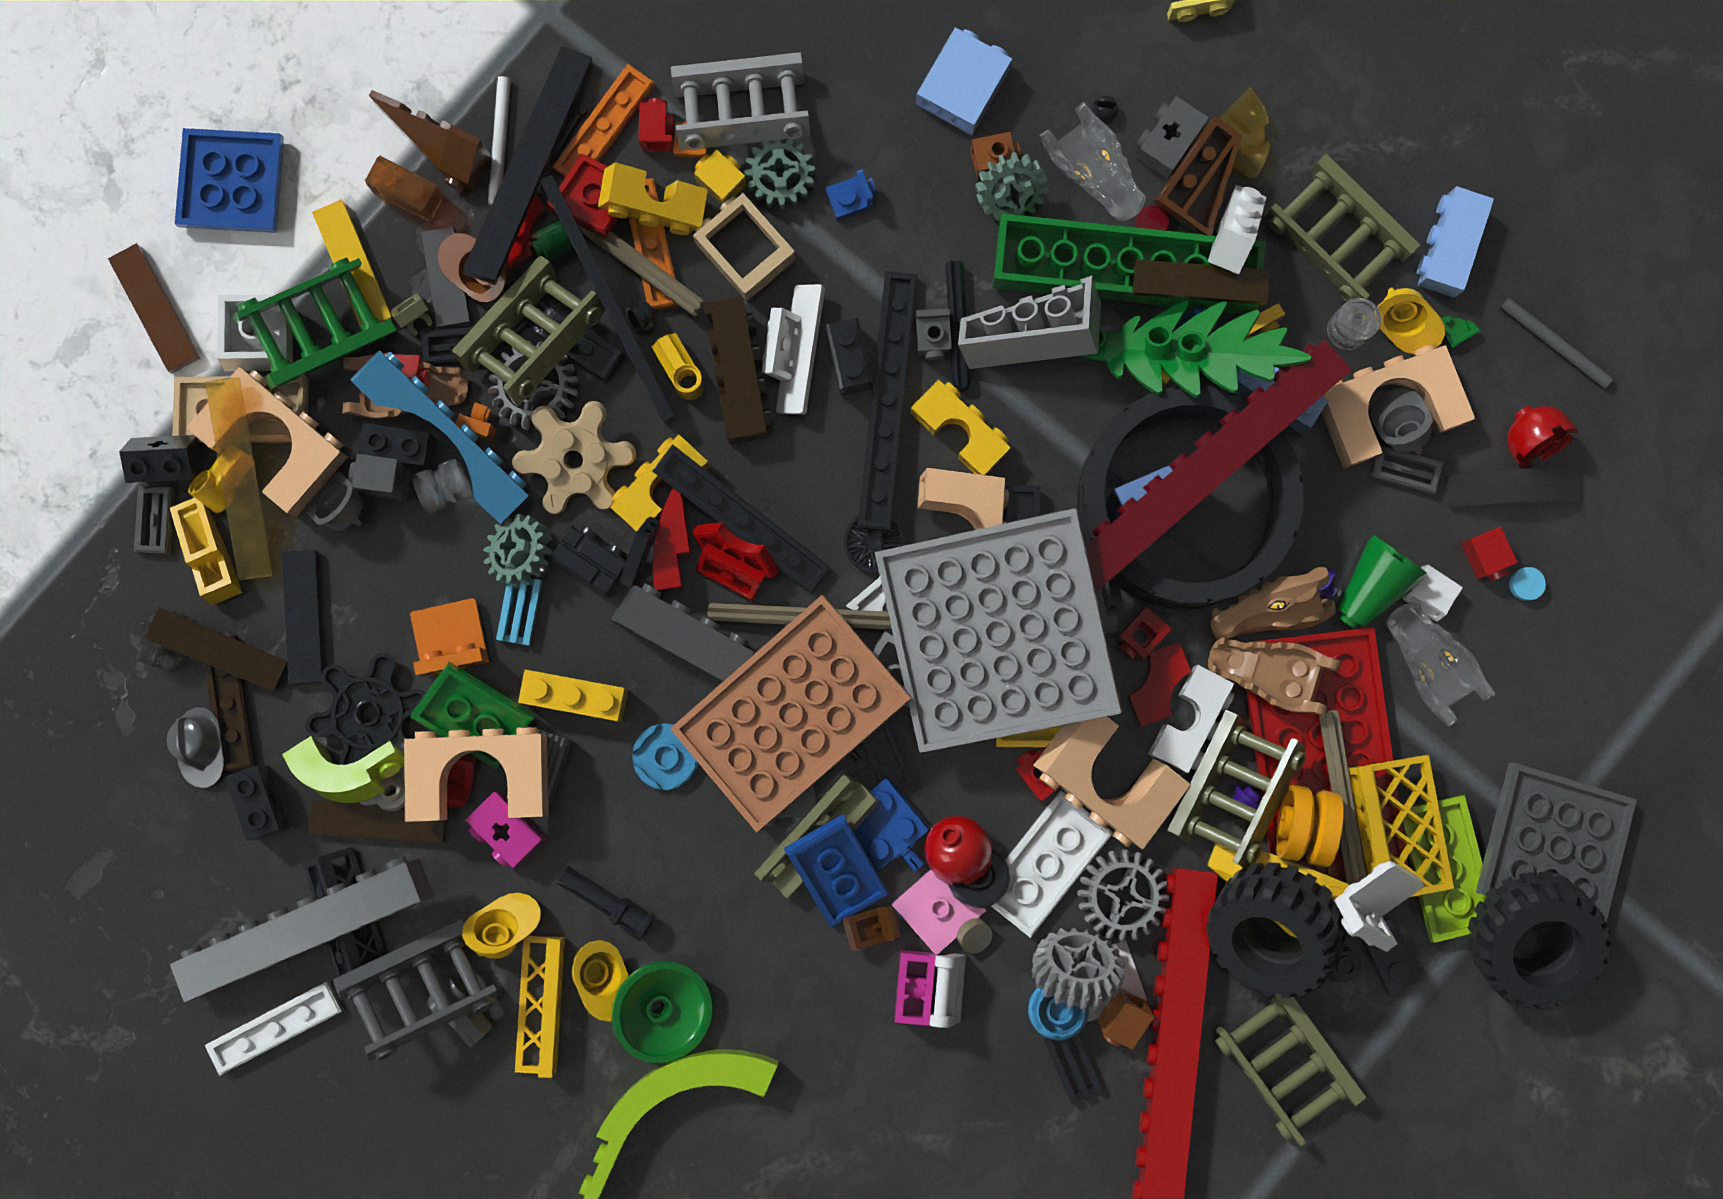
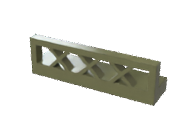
M844 774L754 874L760 881L772 882L786 899H793L805 884L784 848L842 814L854 832L881 801L859 778Z

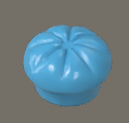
M1036 988L1029 1001L1028 1014L1033 1027L1038 1033L1051 1040H1066L1074 1037L1084 1028L1089 1015V1006L1084 1011L1079 1006H1072L1069 1010L1066 1003L1061 1002L1056 1005L1054 997H1045L1044 989Z

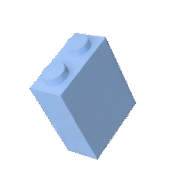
M955 27L917 92L916 105L973 135L1007 76L1012 58L1001 47L996 45L990 47L981 42L975 33L969 30L961 31Z

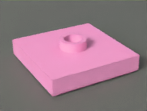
M931 869L891 904L935 955H938L957 938L958 930L966 921L979 918L986 911L985 908L975 909L959 902L954 898L948 884L938 879Z

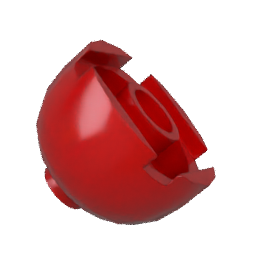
M1527 406L1518 411L1514 416L1515 421L1510 426L1506 437L1507 447L1521 469L1530 468L1533 466L1530 461L1536 457L1542 456V462L1564 449L1573 440L1570 433L1577 434L1578 430L1569 417L1556 407L1539 406L1532 408V406Z
M956 815L944 818L937 822L927 834L924 845L926 861L935 876L946 884L973 883L985 874L991 866L993 859L991 856L993 845L989 835L982 825L970 817Z

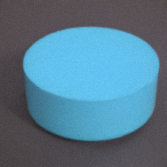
M1525 567L1515 571L1509 580L1511 593L1522 601L1537 599L1543 594L1546 587L1543 574L1532 567Z

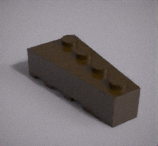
M743 296L702 302L704 314L709 325L708 335L715 360L714 368L718 388H720L719 395L729 445L768 438L767 429L773 428L770 408L763 409L761 397L767 396L764 376L757 377L756 365L762 364L758 344L752 345L750 333L756 332L753 312L746 313Z

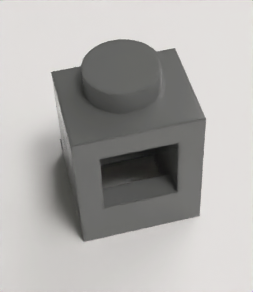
M949 309L916 310L918 356H925V360H942L945 358V355H950ZM938 330L940 336L936 339L930 338L928 331Z

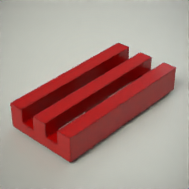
M709 543L703 548L695 569L704 576L752 601L757 596L766 575Z

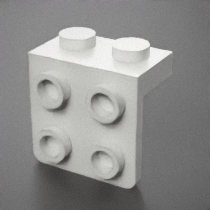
M1392 861L1376 866L1370 875L1359 883L1348 886L1344 893L1335 899L1344 917L1341 919L1342 925L1351 936L1362 938L1369 946L1375 945L1386 952L1397 945V942L1382 916L1419 891L1424 886L1422 880Z

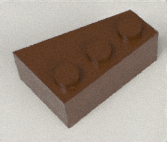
M1217 116L1210 119L1152 203L1161 207L1167 214L1194 233L1212 236L1214 223L1219 207L1222 204L1223 194L1234 165L1242 134Z

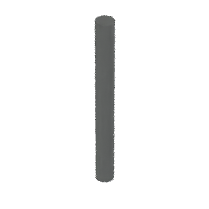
M1510 297L1501 305L1500 308L1600 386L1606 388L1611 383L1613 378Z

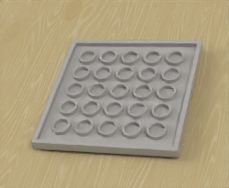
M1078 508L875 552L905 690L912 697L908 704L919 753L1120 714L1122 712Z

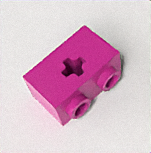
M494 791L465 820L471 826L468 829L470 834L482 844L486 841L495 850L492 853L493 857L505 868L508 865L512 868L519 867L547 839L526 817L508 818V798L501 791ZM499 825H509L510 829L507 833L510 838H499L498 835L501 832L498 828Z
M900 950L894 1015L896 1023L929 1026L935 967L934 953Z

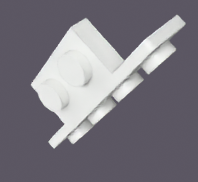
M796 285L791 312L784 308H771L770 320L767 325L768 333L765 352L762 358V373L780 380L776 407L777 413L806 414L825 287L822 285Z

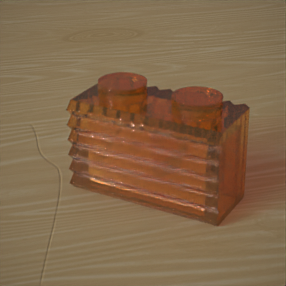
M380 155L365 179L366 185L375 196L379 195L381 199L384 198L386 201L402 207L403 210H408L409 213L413 212L415 216L419 215L421 219L424 218L427 222L433 219L445 195L437 184Z

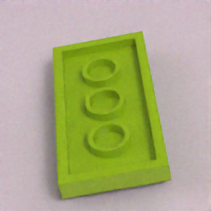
M1465 795L1438 800L1454 889L1418 895L1429 939L1433 943L1469 935L1471 933L1468 929L1470 918L1477 916L1474 911L1479 901L1484 902L1488 898L1485 895L1476 893L1483 863ZM1425 803L1413 806L1410 810L1423 819L1428 811V806ZM1407 815L1402 821L1404 835L1410 839L1419 826ZM1424 830L1416 844L1429 853L1435 844L1433 835ZM1414 849L1408 855L1411 869L1417 872L1425 858ZM1431 863L1423 878L1432 885L1442 883L1440 869Z

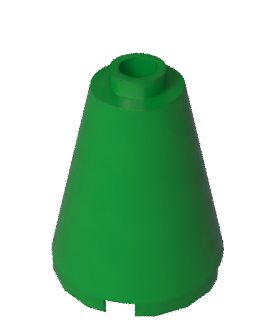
M1373 535L1366 543L1337 608L1343 612L1339 618L1354 629L1358 625L1366 628L1420 583L1427 572Z

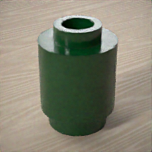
M560 220L531 233V241L528 243L535 259L541 255L550 262L575 250Z

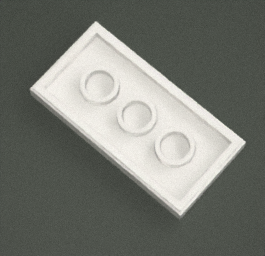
M1062 790L1057 793L1005 859L1009 867L1010 883L1007 893L998 903L992 905L995 910L1030 938L1114 833L1108 827L1104 829L1088 817L1090 813L1083 807L1078 809L1064 798L1066 794Z

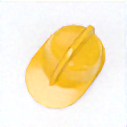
M1391 287L1384 301L1376 309L1375 322L1379 329L1403 352L1414 354V351L1431 344L1436 349L1443 341L1445 324L1437 312L1424 300L1422 295L1414 289L1401 288L1395 290Z
M522 893L507 894L470 916L463 925L462 937L466 945L475 951L479 957L484 956L490 959L505 957L514 950L517 943L529 936L537 928L540 921V907L537 901L529 895Z
M596 940L584 945L576 954L572 967V979L589 1014L598 1020L610 1022L615 995L629 975L618 949L610 942Z

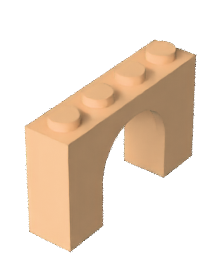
M1433 344L1427 345L1414 351L1415 357L1404 360L1401 355L1385 361V367L1373 371L1372 367H1367L1353 373L1354 379L1344 383L1341 379L1322 396L1329 401L1321 413L1343 469L1368 461L1383 453L1368 414L1370 398L1375 389L1380 386L1395 384L1416 391L1432 415L1433 422L1431 427L1434 435L1463 426L1475 419L1446 345L1436 349Z
M238 367L186 428L209 448L222 454L229 443H232L251 422L266 417L281 419L291 434V454L283 468L262 492L286 513L297 517L348 458L340 450L344 444L329 432L325 436L318 432L315 428L319 423L304 411L298 415L290 408L294 402L279 390L273 394L265 387L267 385L265 378L256 370L252 369L248 373L241 367Z
M927 468L920 476L918 508L958 514L968 520L975 530L1006 523V521H1002L1003 509L1007 507L1009 491L1004 489L1005 478Z
M1107 716L1064 724L1033 765L1042 772L1039 779L1054 790L1060 786L1067 792L1064 798L1078 809H1081L1084 805L1091 811L1088 817L1104 829L1108 824L1115 830L1112 836L1123 845L1129 847L1133 843L1139 848L1144 849L1191 784L1168 765L1152 759L1135 784L1125 794L1113 799H1101L1093 788L1091 779L1092 767L1097 755L1119 726Z
M516 728L517 735H503V729H484L483 736H470L469 730L449 731V737L436 738V732H415V739H404L405 822L447 820V780L450 770L461 757L475 751H483L494 756L505 770L508 786V818L549 816L547 735L537 734V728Z

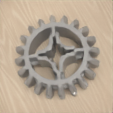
M539 341L536 347L539 348L543 342ZM512 347L515 355L510 357L506 352H503L501 356L506 361L504 365L515 372L529 358ZM565 355L554 367L558 373L559 385L543 379L539 383L541 386L536 387L533 394L523 401L525 403L524 409H520L512 404L502 388L506 384L504 380L495 374L489 375V380L498 384L488 389L491 395L498 396L492 401V405L495 408L502 407L499 415L502 418L510 416L509 423L516 426L521 421L522 428L529 430L534 408L538 407L539 401L544 397H554L556 395L547 406L551 407L557 416L563 420L566 418V415L561 410L564 406L567 409H573L574 407L567 397L574 398L578 396L577 390L569 388L578 384L576 376H569L575 371V368L572 364L565 365L568 357Z
M1126 849L1121 850L1120 860L1117 859L1114 851H1109L1108 858L1110 862L1106 863L1103 857L1098 856L1096 857V862L1100 866L1098 870L1091 865L1086 867V870L1093 874L1091 880L1086 877H1080V882L1089 886L1088 890H1078L1077 895L1088 897V901L1081 902L1078 906L1081 910L1091 909V912L1084 917L1086 922H1091L1097 918V922L1093 926L1095 932H1099L1104 926H1107L1105 937L1111 939L1115 930H1117V937L1121 942H1124L1126 939V931H1129L1130 937L1133 940H1138V928L1144 934L1149 935L1151 931L1146 923L1150 921L1152 924L1159 926L1161 922L1154 917L1155 912L1166 913V908L1158 906L1159 900H1169V895L1159 894V889L1167 887V881L1156 882L1155 879L1163 873L1161 869L1157 868L1149 872L1153 865L1152 859L1148 858L1140 865L1141 853L1135 852L1130 861L1129 852ZM1121 867H1128L1126 874L1122 875L1118 883L1107 884L1101 881L1110 871ZM1137 872L1147 882L1149 900L1139 896L1136 892L1135 885L1137 879L1135 877ZM1127 886L1126 892L1131 894V897L1138 899V902L1129 899L1128 902L1123 900L1124 904H1119L1120 898L1115 896L1116 894L1109 892L1108 889L1115 891L1120 889L1123 891L1122 887ZM1097 891L1108 895L1111 899L1109 920L1099 909ZM1136 906L1145 909L1135 920L1119 923L1121 916H1124L1128 908Z
M1074 927L1070 932L1060 928L1057 934L1049 932L1046 939H1041L1033 955L1032 978L1036 979L1037 988L1044 989L1045 997H1054L1056 1005L1061 1002L1066 1003L1069 1010L1072 1006H1079L1082 1011L1087 1006L1094 1010H1097L1101 1004L1108 1006L1112 998H1116L1121 985H1123L1125 977L1124 960L1120 958L1119 949L1112 948L1110 940H1101L1100 933L1093 936L1088 933L1087 929L1082 933L1077 932Z

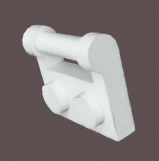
M965 954L936 955L935 966L938 967L935 1008L934 1014L930 1015V1026L948 1028L961 1021L966 963Z

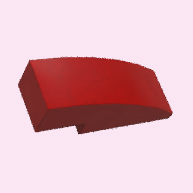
M672 488L664 505L654 544V589L661 593L684 590L679 557L692 555L684 496L674 488Z

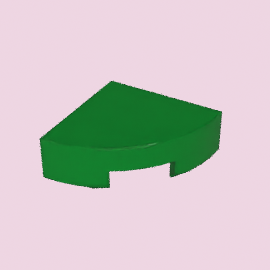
M1452 316L1441 318L1445 324L1443 340L1450 350L1481 332L1476 324L1469 320Z

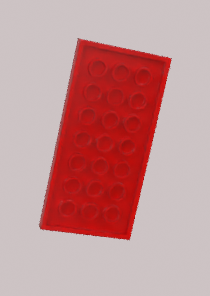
M1374 627L1253 641L1272 644L1278 642L1296 643L1311 648L1327 657L1340 660L1338 672L1323 670L1314 702L1326 705V711L1336 710L1339 712L1348 768L1393 761ZM1246 690L1252 734L1286 749L1291 738H1294L1307 748L1305 751V763L1300 771H1295L1289 786L1308 787L1313 797L1321 790L1331 792L1319 715L1295 713L1278 708L1257 694ZM1254 749L1257 773L1272 779L1280 760ZM1384 769L1374 771L1377 786L1386 791L1394 777ZM1396 787L1391 796L1399 802L1398 790ZM1260 789V795L1263 797L1266 791ZM1387 801L1382 809L1383 819L1392 825L1400 810ZM1281 803L1266 832L1268 853L1276 856V829ZM1402 823L1400 824L1399 828L1397 829V830H1399L1401 833H1403ZM1393 835L1388 843L1389 853L1398 859L1405 848V843L1395 835ZM1340 842L1334 861L1329 867L1309 864L1305 854L1299 861L1294 862L1346 883ZM1406 859L1404 864L1408 866V861Z

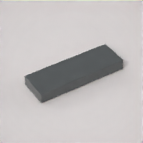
M453 226L421 232L438 329L471 324L467 294L442 273L438 263V251L441 243L448 236L456 233V229Z

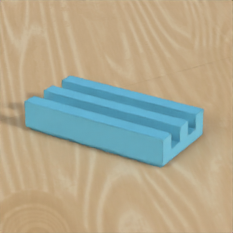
M531 579L530 584H528L533 586L523 638L518 637L528 585L523 582L520 583L510 635H506L515 587L510 584L506 585L496 640L531 646L542 580Z

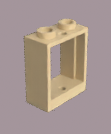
M742 193L738 198L733 196L725 201L720 207L721 212L712 220L710 217L704 219L701 228L695 229L696 233L693 237L696 245L747 302L793 263L796 257L792 247L745 194ZM744 210L777 247V250L742 279L710 243L709 239Z

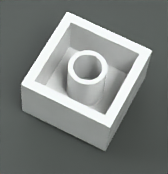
M276 294L218 295L217 359L224 371H236L238 367L245 371H252V369L256 371H271L269 367L272 364L249 320L246 319L235 324L233 316L239 311L237 307L239 304L252 298H256L260 302ZM278 305L260 314L284 359H288L290 363H293V332Z

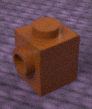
M1011 132L972 139L970 152L977 181L981 180L979 176L980 171L989 172L987 164L989 161L995 165L1000 163V155H1003L1005 160H1009L1012 153L1016 152L1018 159L1021 160L1018 141H1012Z
M1120 988L1116 998H1112L1108 1006H1105L1097 1020L1102 1029L1103 1037L1109 1043L1115 1046L1122 1044L1133 1050L1153 1020L1154 1015L1146 1000Z

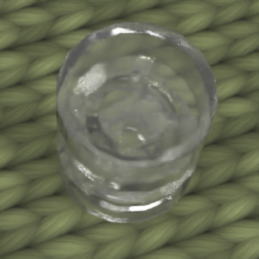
M1355 298L1347 301L1331 316L1328 322L1327 332L1329 339L1341 349L1352 350L1359 348L1378 331L1381 323L1379 309L1373 302L1364 298Z
M457 458L440 463L436 471L427 468L412 474L415 490L427 514L446 508L449 501L457 504L473 497L468 478Z

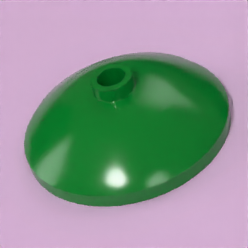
M673 961L653 962L634 971L619 987L611 1010L613 1031L623 1048L635 1058L650 1063L671 1062L690 1053L704 1038L712 1018V999L703 979L691 968ZM655 1001H661L659 1009L651 1010V1006Z

